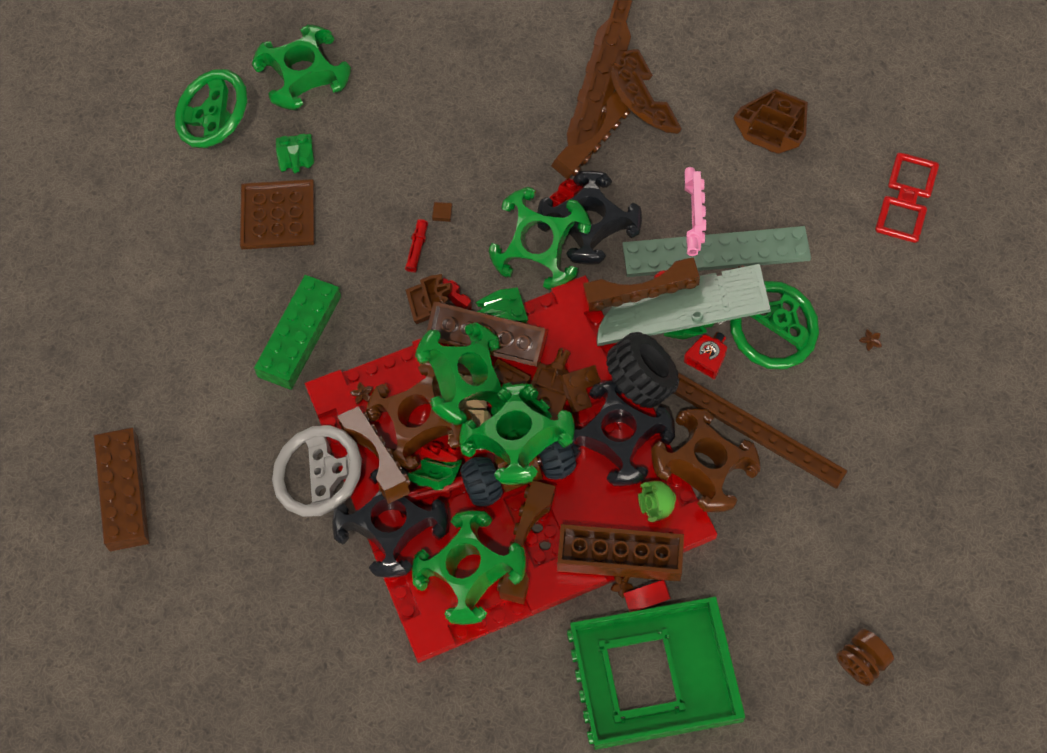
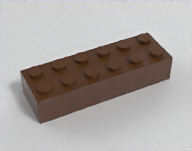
M434 301L427 331L438 330L440 332V343L456 347L471 345L470 337L466 334L465 327L468 324L477 322L499 338L500 349L492 352L489 349L490 355L538 367L541 362L548 329Z
M133 428L94 435L105 546L109 551L150 544L138 435Z
M561 524L557 571L680 582L684 534Z

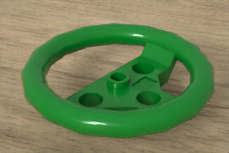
M214 69L198 76L187 86L179 98L175 111V129L183 142L193 148H208L222 142L235 131L244 116L247 106V89L241 77L228 69ZM224 80L232 83L236 90V104L232 115L226 109L229 90ZM208 84L210 88L209 97L201 106L190 107L189 103L195 94ZM186 124L203 126L205 128L204 136L195 137L190 134Z
M764 281L766 292L780 293L782 297L779 301L769 302L771 312L766 313L764 316L758 314L750 317L796 346L797 352L785 358H771L757 352L748 343L742 331L741 318L730 320L731 335L738 349L751 362L767 369H788L801 364L814 351L819 336L818 316L810 300L797 288L781 281ZM783 303L789 304L791 311L785 310ZM798 307L801 308L806 318L807 328L799 323L796 312ZM790 328L797 331V337L790 334Z

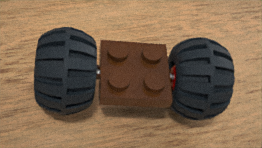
M556 441L539 453L528 466L532 465L538 471L533 481L542 479L539 465L547 478L563 479L575 470L576 461L571 445L563 448ZM487 457L471 458L461 467L464 486L471 502L476 506H489L498 501L503 493L502 486L504 491L508 492L531 482L519 485L502 484L501 486V483L494 476L496 472L495 466L491 459ZM502 458L495 459L498 469L509 466Z

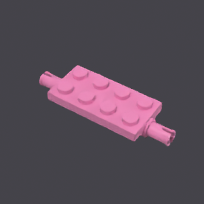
M693 167L685 169V191L691 194L692 230L687 232L686 237L687 254L689 256H696L698 251H701V243H705V232L702 231H706V219H703L706 214V207L702 205V203H705V192H701V190H704V179H701V171H695Z

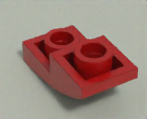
M566 179L559 185L558 191L550 196L553 201V207L576 196L584 186L577 185L573 179Z
M443 278L442 284L451 283L452 292L447 295L450 301L459 308L472 310L470 298L464 294L460 295L459 285L453 280L449 281Z
M432 441L423 446L420 452L425 457L442 462H457L465 456L462 454L460 447L451 448L450 444L443 448L441 444Z
M665 580L623 593L629 612L671 599Z

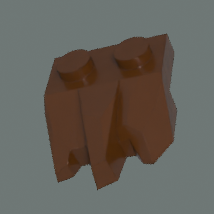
M442 274L423 278L420 280L421 284L405 290L416 324L430 319L434 301L446 304L448 298L445 296L452 292L451 283L441 284L443 281Z

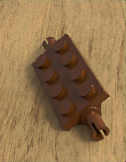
M562 348L558 349L556 358L550 365L539 363L531 385L538 391L537 400L540 401L542 399L550 407L548 411L552 415L551 420H558V414L564 409L567 402V397L559 377L569 373L565 370L564 366L570 352L565 350L562 353Z

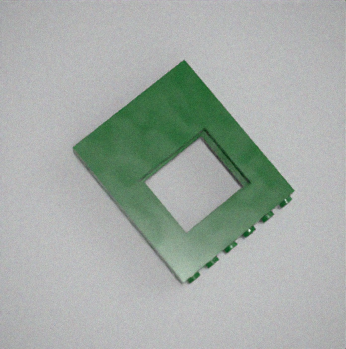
M716 597L570 623V630H567L569 643L573 642L574 650H571L573 663L577 662L578 670H575L577 683L581 682L582 690H579L581 703H585L586 706L583 716L585 724L589 723L590 726L587 737L589 745L593 744L594 750L744 722L745 713ZM663 639L677 701L620 711L607 649Z

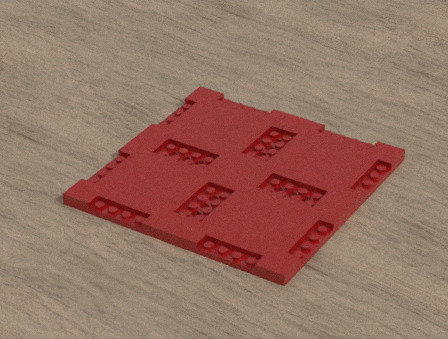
M586 275L551 288L550 293L523 303L528 317V321L525 324L548 329L541 364L550 365L554 362L558 349L562 348V353L565 350L570 352L564 366L565 370L569 373L595 365L601 382L612 380V375L608 372L606 361L608 351L617 343L597 346L598 329L605 316L602 311L589 312L583 283L589 282ZM421 339L413 341L412 346L344 372H341L340 369L304 383L321 426L331 425L341 429L337 418L338 415L356 407H359L362 413L366 412L368 402L363 399L357 405V396L350 394L351 391L358 390L357 385L359 382L363 384L364 388L367 386L373 387L372 392L376 386L387 383L391 390L389 396L386 397L388 398L409 390L425 379L426 376L420 373L418 368L420 364L415 357ZM438 342L442 346H452ZM490 355L492 366L499 359L531 376V380L528 383L531 384L538 367ZM592 387L586 389L592 407L572 413L567 400L563 409L572 413L576 428L583 429L599 414L606 402L604 397L594 399L589 395ZM617 394L625 403L641 413L651 417L657 416L653 408L640 407L639 404L636 405L624 394ZM487 402V409L489 410V414L492 417V406L489 402ZM430 404L420 405L411 412L408 420L410 428L419 427L427 421L431 412ZM383 412L377 421H370V425H375L378 432L377 436H382L384 439L385 448L396 450L398 442L393 420L388 412ZM613 422L602 430L608 439L615 442L629 440L634 435L633 429L622 422ZM661 433L653 435L637 450L631 466L634 468L641 466L646 468L648 475L643 482L634 485L613 486L607 480L609 473L615 470L620 472L621 470L606 456L585 446H579L581 454L575 460L576 468L563 479L547 478L539 465L542 479L537 482L554 485L555 496L550 512L536 523L541 525L543 530L540 533H534L531 530L524 543L526 556L525 571L529 578V588L524 605L500 599V591H497L500 580L498 579L488 587L475 604L477 608L481 606L488 613L482 622L468 625L453 624L446 619L444 614L447 609L456 608L458 598L447 582L436 576H431L428 578L427 588L420 591L413 585L412 568L405 576L383 578L417 663L614 582V576L557 571L561 524L684 534L683 552L716 539L717 532L707 512H703L697 504L699 500L691 485L673 473L667 481L662 480L660 477L657 478L652 464L651 448L655 443L662 442ZM449 435L432 440V442L439 443L444 448L448 445ZM326 437L333 456L336 459L346 457L348 453L345 447L339 441ZM360 444L357 445L362 458L361 474L350 496L356 511L371 501L379 491L378 483L374 484L369 479L374 469L379 468V459L372 451ZM665 444L667 452L674 453L670 444ZM422 447L412 455L417 457L420 465L413 470H407L409 473L421 468V460L427 458L420 454ZM484 449L476 450L472 457L464 456L460 459L462 463L456 477L462 476L461 467L474 457L490 458L495 466V454ZM343 465L338 467L340 472L343 469ZM648 481L666 483L676 496L672 513L665 519L656 522L648 521L647 513H642L639 506L638 494L642 493V487L640 486ZM410 482L411 484L408 485L409 491L424 487L418 486L414 482ZM531 483L505 492L502 486V496L498 501L489 506L474 505L465 487L450 491V494L443 493L413 502V504L426 511H432L431 505L436 499H441L446 503L448 511L447 534L438 540L432 534L433 526L426 528L408 542L396 561L407 560L413 565L414 555L422 549L430 555L428 557L429 560L437 555L461 529L460 527L456 528L450 521L455 513L463 511L487 512L491 516L492 522L486 527L480 526L478 528V537L489 550L498 555H508L510 542H514L516 537L513 534L515 524L520 523L521 516H519L521 504L525 505L527 499L524 498L527 486L530 487ZM387 510L376 518L374 526L381 532H394L404 525L407 517L398 510ZM367 538L376 562H382L385 559L384 554L375 543ZM546 541L550 543L551 547L548 550H542L539 545L541 542ZM472 554L463 558L457 566L456 578L463 579L474 574L480 565V555Z

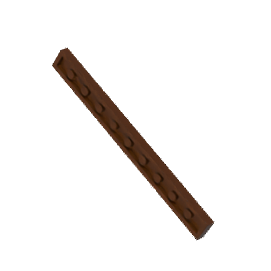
M678 373L679 385L673 394L699 409L709 410L713 414L712 416L830 486L838 488L847 470Z

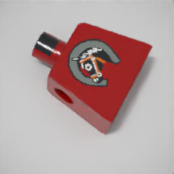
M717 332L713 338L703 335L685 353L684 363L715 380L727 353L728 347L723 344L726 337L720 332Z

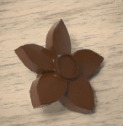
M868 329L865 332L866 337H862L859 340L862 343H867L866 348L868 351L873 346L882 347L881 342L878 340L881 333H874L872 336Z
M359 382L357 385L358 390L350 392L351 395L357 396V405L363 399L368 402L369 394L373 390V387L370 386L364 388L363 384Z
M614 576L616 584L612 585L611 591L618 592L619 596L624 598L623 593H626V590L634 589L631 584L627 583L630 577H623L621 579L619 576Z

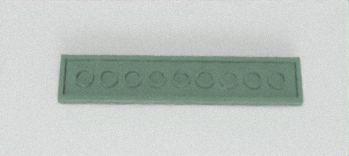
M805 226L705 235V243H701V251H698L696 256H689L687 254L686 237L622 243L627 277L656 275L660 271L668 270L675 261L694 257L698 271L741 267V265H769L811 260Z

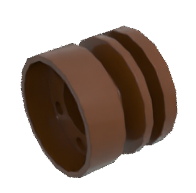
M861 629L851 639L852 645L846 644L843 650L837 653L836 657L842 668L857 682L870 686L874 679L879 677V671H885L894 661V656L889 647L877 635L869 630Z

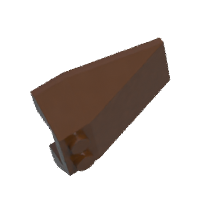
M774 89L740 107L733 119L745 140L754 145L761 146L770 152L779 154L799 147L805 139L808 102Z

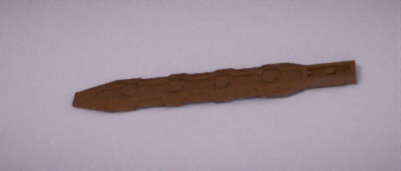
M615 0L610 18L597 30L591 59L588 61L585 70L586 75L583 86L577 97L578 103L567 131L568 146L578 145L590 140L599 130L601 108L615 90L611 77L613 63L618 56L628 50L631 35L627 26V20L633 0Z

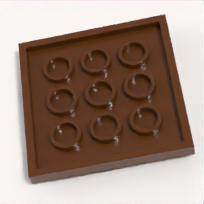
M313 179L241 184V250L315 245Z

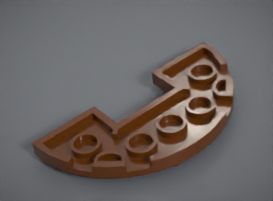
M639 49L625 51L615 60L611 70L613 86L620 96V100L646 123L666 133L678 134L682 128L667 102L654 101L643 80H650L653 75Z

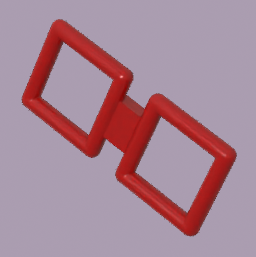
M901 152L896 155L888 187L898 190L899 195L898 198L890 196L884 198L875 228L877 233L913 243L919 241L927 207L916 204L918 196L930 198L939 168L937 162ZM902 161L931 168L925 190L897 183ZM890 204L919 212L913 235L884 227Z

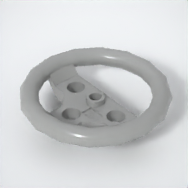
M331 425L312 426L295 434L282 447L274 463L272 483L276 498L288 511L302 517L322 516L333 511L352 495L360 479L362 458L357 443L346 431ZM326 437L339 441L347 450L348 454L346 457L338 459L333 457ZM305 442L309 448L312 503L307 505L295 501L287 492L284 481L286 465L291 455ZM323 452V457L316 460L317 455ZM343 465L342 471L336 474V469ZM346 479L342 488L334 495L333 491L341 480ZM326 488L325 494L319 496L320 490Z

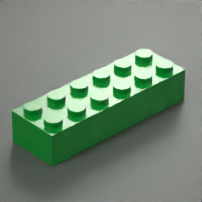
M304 275L254 367L258 378L289 390L293 389L341 299L339 287Z

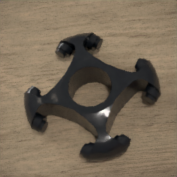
M580 171L573 180L577 185H584L585 187L571 199L577 200L585 211L597 212L603 219L596 224H591L588 234L579 232L580 229L577 228L578 223L574 224L568 234L574 238L580 249L570 248L566 255L573 263L595 265L602 262L606 257L602 250H593L604 238L623 229H626V233L630 238L639 235L642 224V211L640 206L631 203L628 211L625 212L603 195L599 187H608L612 183L607 173ZM545 197L539 202L537 213L543 216L565 218L571 215V212H568L566 208L568 200L556 207H553V201L550 197ZM537 224L538 228L544 232L550 229L548 224Z
M613 380L600 382L593 385L589 395L594 399H601L602 397L606 399L601 411L583 429L577 430L574 423V439L570 445L575 460L581 454L579 446H585L606 456L621 470L620 472L616 470L614 472L611 471L607 476L608 482L613 486H629L643 482L648 475V470L642 466L634 468L631 466V462L637 450L657 433H661L660 437L663 443L667 445L672 443L675 439V425L670 410L664 406H659L655 412L656 417L648 416L629 406L617 395L624 393L617 388L618 386ZM622 422L633 429L634 435L629 440L615 442L608 439L602 430L608 424Z
M379 468L374 469L369 476V479L374 484L377 483L376 476ZM402 468L401 473H406L408 476L409 472L405 468ZM379 490L371 501L353 514L349 515V509L343 503L334 509L332 519L334 539L343 545L349 539L347 531L358 532L375 543L385 556L382 562L374 561L369 566L370 572L376 577L383 578L405 576L411 571L412 565L407 560L397 562V557L410 540L428 527L433 526L432 534L438 540L447 534L448 511L446 503L441 499H436L431 505L432 511H426L416 506L405 497L388 504ZM398 510L406 515V522L397 531L390 533L381 532L374 526L376 518L384 511Z

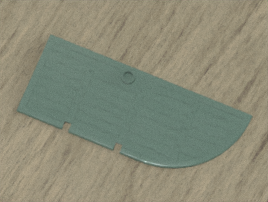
M760 264L721 271V276H717V273L701 275L699 286L693 289H682L672 294L665 293L655 298L648 297L638 302H627L621 306L612 307L599 326L597 346L617 343L632 332H641L642 334L652 336L771 312Z

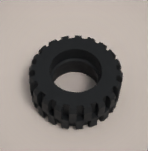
M641 332L629 333L608 351L606 364L609 374L612 375L613 382L617 384V388L628 399H631L636 405L639 404L640 407H657L671 396L679 385V374L675 369L674 362L670 359L671 357L664 351L661 345L657 344L656 340L651 339L646 334Z

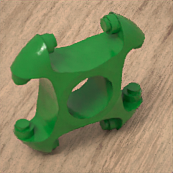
M307 24V26L300 29L303 37L292 43L273 48L271 41L262 42L259 45L252 61L254 70L261 72L265 66H271L284 81V86L281 89L272 90L268 93L272 104L281 108L296 110L303 105L301 98L298 96L312 88L330 84L333 93L342 92L351 73L349 64L344 61L338 66H333L323 57L318 49V46L322 43L331 44L334 42L332 32L326 28ZM300 61L313 63L304 70L290 69L293 64Z
M525 187L506 197L501 206L502 210L508 212L514 210L515 205L518 208L516 232L508 249L501 253L500 245L492 243L488 252L494 267L503 277L508 278L512 276L513 269L508 264L512 259L532 260L548 267L552 271L553 277L545 278L543 287L551 290V288L565 284L577 277V267L569 265L568 268H565L564 272L561 271L562 246L574 224L578 223L577 228L580 229L579 232L588 234L591 229V223L583 206L573 199H569L566 208L568 212H571V215L565 218L543 216L530 210L526 206V200L531 201V199H534L536 190L531 187ZM539 223L548 224L554 235L551 247L541 254L531 253L525 242L528 230L533 225Z
M477 322L468 324L465 327V332L470 337L471 345L464 347L442 346L438 343L440 332L434 329L428 330L419 342L415 354L419 364L430 362L438 381L441 397L431 398V410L440 418L453 425H460L467 421L466 414L459 409V403L463 401H487L492 406V415L497 414L505 405V402H500L496 395L502 387L512 385L510 382L503 384L501 387L492 366L489 349L491 352L500 349L499 338ZM458 363L463 364L469 370L472 376V385L466 383L461 378L458 372Z
M514 384L502 387L496 397L500 402H505V405L497 414L478 428H476V424L471 419L461 425L459 443L462 454L472 457L476 449H486L509 464L507 468H499L494 474L496 479L503 485H519L532 482L537 476L538 471L534 466H528V464L539 453L556 441L563 448L573 443L575 427L572 413L567 410H561L558 414V420H551L531 410L526 403L528 400L535 399L538 396L537 389L531 384ZM520 428L530 430L521 439H504L513 430Z
M463 511L455 513L451 518L450 522L456 528L460 527L461 529L444 549L430 560L428 559L430 555L424 549L419 550L414 555L412 580L413 585L420 591L427 588L428 578L431 576H436L447 582L454 590L458 598V604L456 608L447 609L444 615L450 623L468 625L482 622L488 614L481 606L477 608L475 604L494 582L507 572L510 575L508 579L514 585L519 584L524 579L526 556L524 548L516 542L510 546L509 554L505 556L498 555L489 550L481 542L477 530L480 526L486 527L492 522L491 516L485 511ZM472 554L480 555V565L474 574L463 579L456 578L457 566L463 558Z

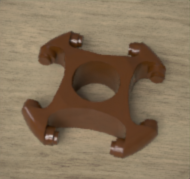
M430 362L420 364L418 367L420 373L425 375L426 378L405 392L386 398L389 396V392H391L388 384L376 386L366 408V413L371 422L377 421L381 413H389L394 423L398 442L396 450L389 449L394 456V462L398 461L401 468L406 470H413L420 465L417 457L412 455L432 440L449 435L450 439H448L451 448L460 446L459 436L462 424L453 425L448 423L432 410L427 421L421 426L410 428L408 425L409 415L416 407L423 404H430L431 406V398L441 397L438 381ZM468 409L461 410L463 411V413L466 414L468 421L470 419L473 420L471 412Z
M683 410L677 415L676 423L688 429L689 438L687 443L674 453L667 452L666 446L662 442L654 444L651 448V459L656 476L667 481L673 473L689 483L702 495L697 504L703 512L717 513L732 510L737 503V498L733 495H725L722 491L726 475L738 468L744 470L750 478L757 476L761 469L757 449L754 443L752 444L745 439L739 447L723 439L709 426L715 418L709 410ZM694 453L707 455L714 462L716 469L702 465Z

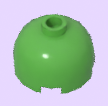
M648 481L641 484L642 493L638 494L639 506L642 513H647L648 521L656 522L668 517L672 513L676 501V496L672 489L661 481Z

